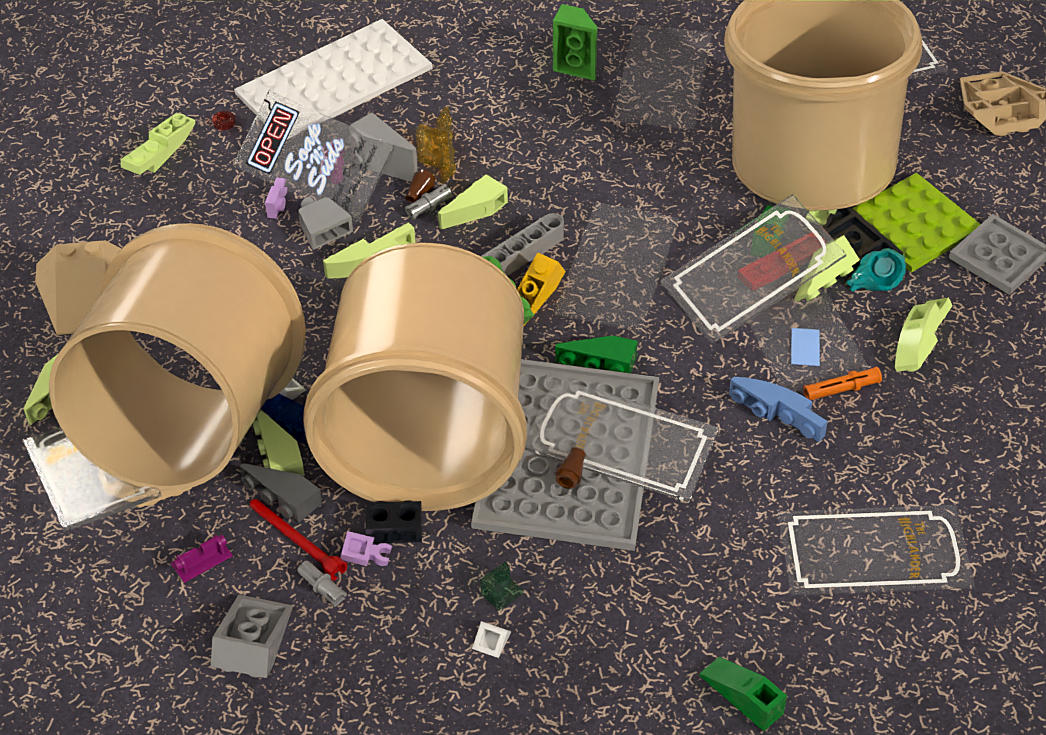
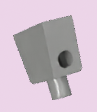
M307 197L301 202V208L298 211L299 221L313 250L353 232L351 215L329 197L322 198L316 202L311 197Z

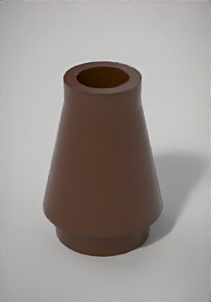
M424 169L414 173L405 199L414 203L421 198V195L428 193L435 186L434 175Z
M572 448L556 470V482L560 486L573 489L581 483L586 456L582 449Z

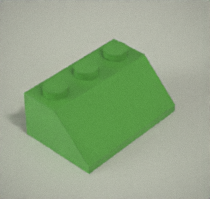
M562 4L553 19V71L595 80L598 27L583 8Z

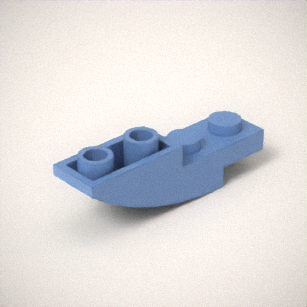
M733 377L731 379L729 395L736 403H743L751 408L756 416L765 417L771 421L777 415L784 424L793 425L806 438H813L820 442L825 437L828 421L811 411L813 401L792 390L770 382L745 377Z

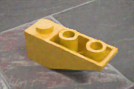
M538 252L517 289L520 296L529 302L533 314L537 312L555 291L566 272L558 261Z

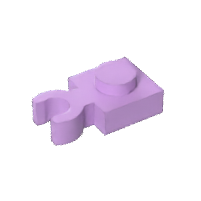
M277 177L274 186L269 191L265 201L268 218L277 219L279 212H283L285 209L286 200L284 196H286L288 190L287 187H284L286 183L285 178Z
M347 531L341 559L364 566L368 565L369 560H373L377 565L386 566L388 565L389 558L382 557L380 553H390L392 546L387 543L374 545V537Z

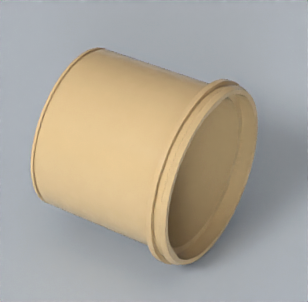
M744 0L737 7L726 28L724 45L727 58L734 67L732 164L736 175L748 189L768 201L790 208L836 210L863 203L881 193L889 185L895 175L908 77L920 62L923 44L920 27L914 15L900 0Z
M187 223L158 227L137 236L128 242L109 264L102 282L100 297L53 363L49 380V395L55 417L61 429L74 447L94 465L115 478L139 487H149L148 489L181 490L198 486L214 478L228 464L264 403L281 392L292 380L299 368L305 348L306 328L302 306L297 293L288 277L274 260L253 243L229 231L203 224ZM130 331L159 337L183 349L209 371L222 390L201 387L171 374L136 342Z
M409 243L384 249L366 258L351 272L342 289L325 369L316 379L307 395L303 416L309 448L320 467L335 482L348 491L372 502L421 501L422 511H439L479 501L495 492L508 480L522 458L527 440L525 413L518 400L524 308L521 297L511 280L498 267L483 257L458 247L437 243Z

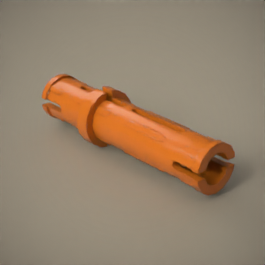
M877 366L860 372L853 370L845 376L804 385L803 392L807 399L814 400L852 389L858 391L863 386L881 383L882 375Z

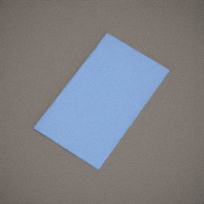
M792 328L791 364L820 366L819 330Z

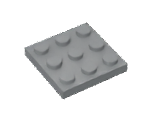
M992 214L950 251L949 259L1010 295L1046 262V245Z

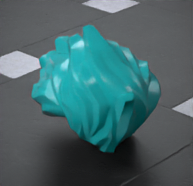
M890 248L870 252L862 258L859 267L851 275L852 279L847 280L846 284L851 286L850 290L852 292L861 288L870 291H890L903 280V276L906 273L905 257Z

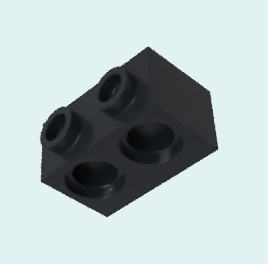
M421 501L366 502V536L374 537L373 543L422 542L423 515Z

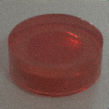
M220 111L212 118L213 126L218 130H229L236 124L235 115L229 111Z

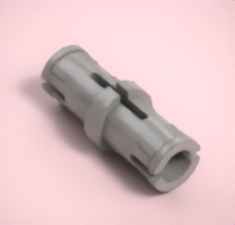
M443 184L430 193H424L419 200L405 207L407 215L412 214L411 218L414 220L428 210L433 211L438 204L452 197L449 187L447 188L446 184Z

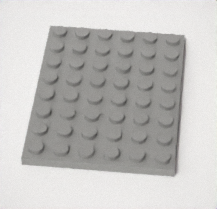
M521 359L518 400L523 408L527 422L525 450L518 466L508 480L495 492L476 501L471 528L635 551L644 483L583 464L581 483L573 489L564 488L556 482L555 472L565 458L548 452L550 447L542 444L540 432L553 404L564 395L575 397L577 392L654 416L659 377ZM579 396L578 400L565 398L559 402L550 417L544 431V441L555 445L553 451L566 455L576 446L584 448L586 453L584 461L645 480L654 419ZM595 404H600L601 406H604L606 408L598 407L601 409H605L604 411L593 408V406ZM581 409H585V410H587L588 412H587V413H583V412H579V411H580ZM593 412H596V413L599 414L598 418H593V417H597L596 414H592L591 416H589V415H590L591 413H593ZM587 418H590V419H593V420H596V421H595L594 424H593V423L587 422L586 419H587ZM581 429H590V431L587 432L589 434L587 435L581 432ZM580 434L586 436L587 438H584L585 440H582L577 437H580ZM577 440L586 442L585 446H579Z

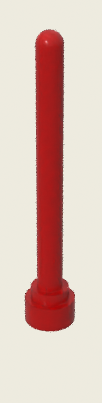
M258 499L250 501L251 509L322 564L324 574H329L331 580L335 581L338 578L334 575L338 571L341 574L346 572L347 563L339 556H328Z

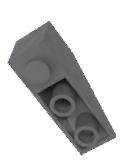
M245 463L240 465L241 481L248 490L255 489L259 492L263 501L268 505L272 503L279 505L278 509L286 519L292 518L299 523L322 504L320 489L301 474Z

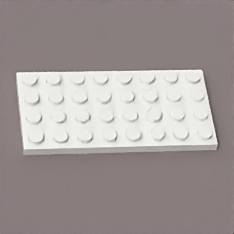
M381 19L234 90L235 94L264 124L270 113L268 103L264 99L270 101L271 109L275 101L299 111L300 113L287 138L289 140L307 131L309 124L311 127L312 124H321L431 70L432 63Z

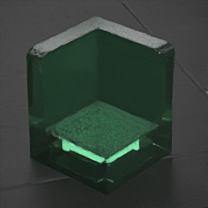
M506 562L480 579L481 594L498 611L523 594V589L510 578V565Z

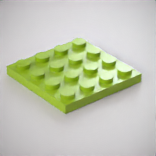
M917 172L882 191L875 197L852 208L903 252L906 269L910 272L915 271L956 247L981 225Z

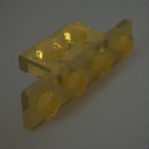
M444 106L436 119V129L419 124L416 129L418 162L438 167L440 169L441 183H446L449 177H453L456 171V164H454L453 158L455 149L452 146V117H450L449 107Z

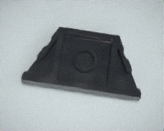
M851 207L837 209L835 215L830 213L827 223L823 225L819 232V235L827 243L843 235L860 259L852 265L853 268L859 267L862 258L873 251L890 248L903 255V252Z

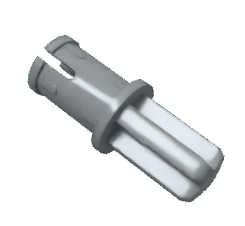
M304 561L298 567L299 574L313 586V591L323 595L334 607L347 596V593L331 580L329 574H323L309 561Z

